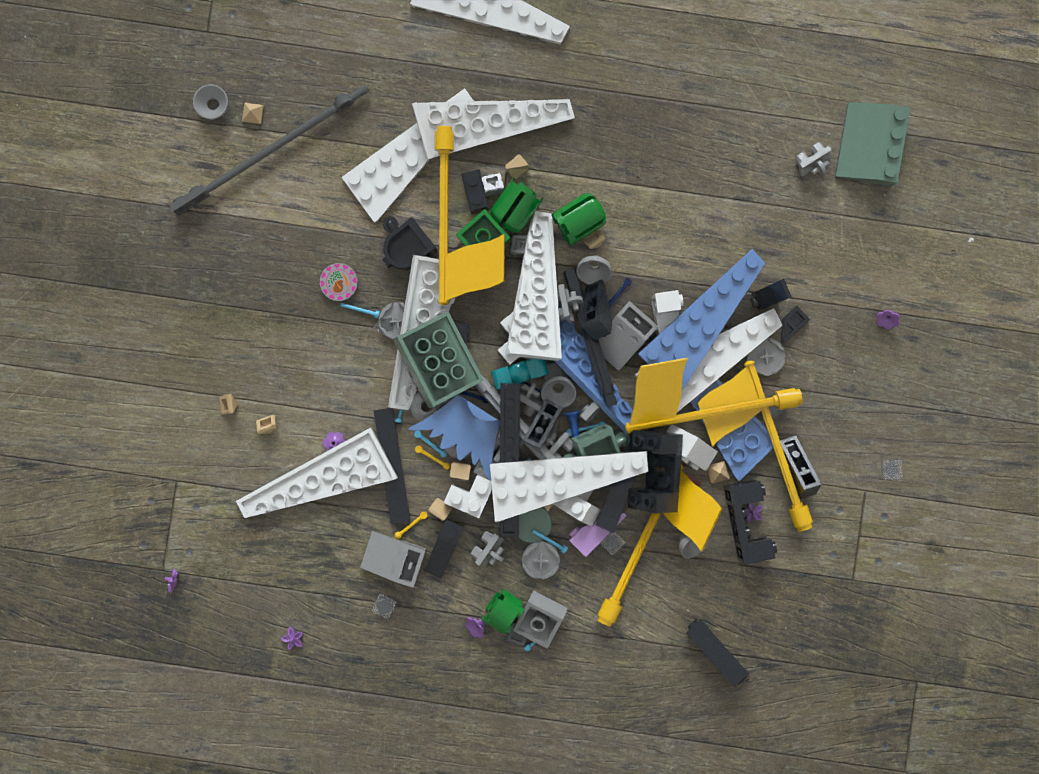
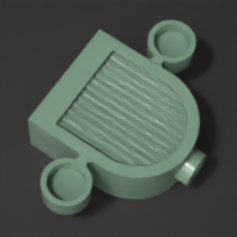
M604 423L571 438L577 456L567 454L563 458L621 453L619 447L627 446L630 442V437L623 431H617L614 434L612 427Z

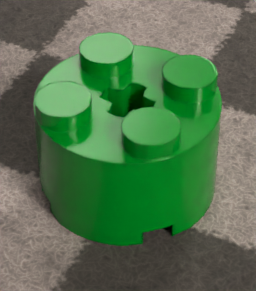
M501 588V593L497 592L485 608L488 613L486 616L482 615L481 621L499 633L504 632L508 634L513 627L512 622L514 619L519 618L524 611L522 600L506 589Z

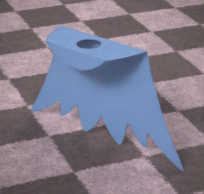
M456 395L437 412L408 428V430L417 431L433 429L429 437H437L443 434L440 449H446L457 444L458 460H462L467 454L472 452L473 464L476 465L480 458L484 472L488 479L491 480L490 464H492L500 421L471 402Z

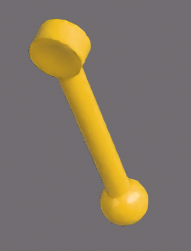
M422 446L415 447L417 453H422L439 463L445 470L450 469L448 462H443L426 452Z
M421 512L417 519L400 532H396L394 537L401 539L406 531L420 520L427 518V512Z

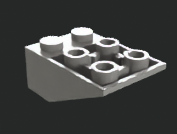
M630 301L612 320L611 334L598 339L605 360L618 371L658 327L657 324Z
M372 531L360 568L414 588L427 548Z

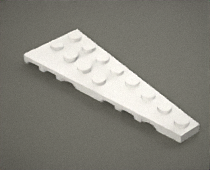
M411 0L410 6L413 8L417 7L429 12L441 13L448 17L461 18L464 21L500 28L507 32L520 33L523 36L536 37L540 40L559 45L562 44L570 29L569 25L522 0Z
M463 89L447 102H469L474 100L466 89ZM416 123L342 177L375 224L430 160L427 158L418 124Z
M570 99L412 103L428 159L440 156L438 151H435V131H437V126L452 127V131H454V151L450 153L575 118Z
M535 211L530 220L506 356L555 361L562 359L551 213Z
M413 255L400 335L447 311L449 312L451 304L454 303L455 298L448 300L449 303L447 305L438 304L439 259ZM397 350L388 407L409 410L417 391V385Z
M774 308L717 336L682 390L677 412L782 326Z
M369 428L242 497L236 503L244 518L392 481L397 479L398 476L373 429Z
M647 451L490 464L495 522L648 472Z

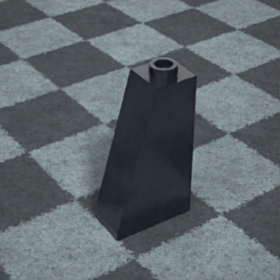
M694 620L687 627L689 631L686 633L734 687L738 686L750 675L702 620L698 622Z

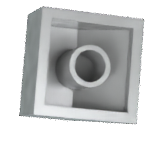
M533 590L513 631L548 649L568 608Z

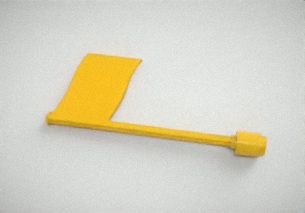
M437 126V131H435V151H438L440 155L438 304L447 305L450 299L465 293L488 289L504 282L505 234L491 241L468 245L448 253V155L454 151V131H452L451 126Z
M688 358L640 366L636 379L634 407L630 422L626 423L625 429L630 434L633 430H644L770 406L777 407L778 410L798 407V405L803 403L800 389L790 388L775 391V395L771 398L676 415L681 399L683 372Z
M752 360L747 361L744 364L746 367L731 380L708 392L698 402L699 409L705 410L765 399L754 366L755 362ZM769 407L704 418L703 421L713 447L723 436L743 426L761 411L792 502V508L789 509L794 528H797L798 532L812 528L813 520L808 505L800 502Z
M681 465L678 512L663 514L676 528L692 539L702 552L722 508L713 497L691 481L683 472L684 467ZM661 513L651 514L612 597L610 596L609 599L605 598L597 614L599 616L597 621L609 627L613 623L615 624L622 609V606L619 605L620 599Z

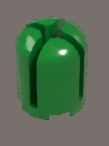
M512 177L492 207L491 216L497 223L502 225L523 196L504 225V228L510 232L519 233L524 229L544 198L537 199L535 197L537 193L521 182L517 185L514 182L515 178Z
M583 193L551 214L555 225L557 224L562 232L563 238L571 246L597 231L606 223V213L601 203L590 193Z

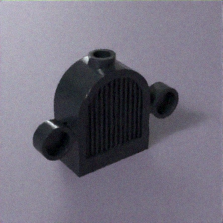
M394 217L384 219L383 228L391 233L386 238L383 246L385 257L382 260L388 268L393 266L400 270L411 269L413 255L428 257L437 250L412 217L400 227Z

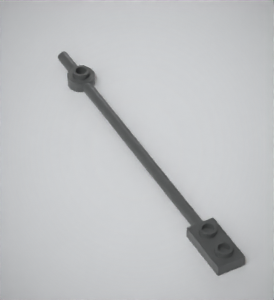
M364 85L350 95L339 94L331 107L205 187L203 185L194 186L186 195L175 198L173 203L169 205L172 211L180 216L210 197L211 191L334 113L343 112L350 108L356 99L369 92L368 87Z

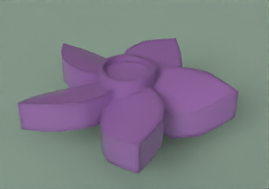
M754 503L748 504V508L745 509L746 515H748L747 523L752 522L754 518L762 520L759 512L763 509V506L755 507Z
M176 569L172 570V577H165V581L169 582L168 592H172L177 585V575L179 572H176Z
M289 627L288 635L281 638L284 642H288V650L292 649L294 644L298 647L303 646L299 640L303 632L295 633V630Z

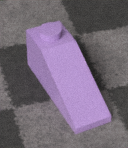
M622 512L618 524L627 516L625 513ZM597 520L592 527L587 524L582 525L580 528L576 526L569 533L571 536L569 541L585 557L610 533L605 529L595 526Z

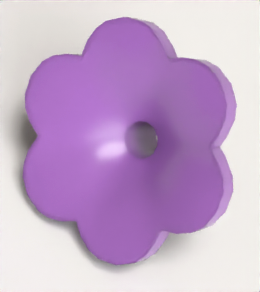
M884 310L876 315L877 325L884 326L885 329H892L899 326L900 316L898 313H893L892 310Z
M329 432L326 439L323 440V446L326 447L327 452L346 440L343 439L341 432Z
M468 617L466 619V628L473 637L482 639L484 637L483 626L485 623L481 619L477 620Z

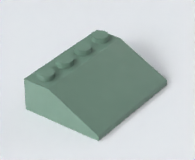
M849 102L835 177L887 187L897 184L910 107L893 104Z
M448 311L393 339L428 408L435 407L484 381Z

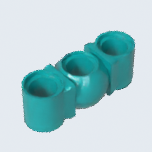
M535 358L490 371L496 390L500 389V383H520L530 380V378L533 379L549 374L545 359Z

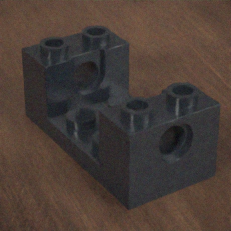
M633 430L632 450L648 451V472H646L644 488H629L628 508L655 514L678 512L683 434L657 430ZM662 467L665 469L664 475L662 474Z
M748 480L723 485L738 561L743 564L776 559L777 546L775 541L772 542V539H767L766 536L750 538L749 528L745 527L744 519H747L745 508L741 507L744 504L764 501L763 496L766 495L764 484H761L758 480Z

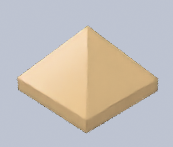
M244 103L242 122L261 124L264 105Z
M597 230L582 239V241L590 249L599 248L606 237Z
M232 394L220 396L221 414L234 413L238 402Z
M270 415L256 421L258 434H271L277 428L275 415Z
M725 461L709 465L707 471L711 484L730 479Z

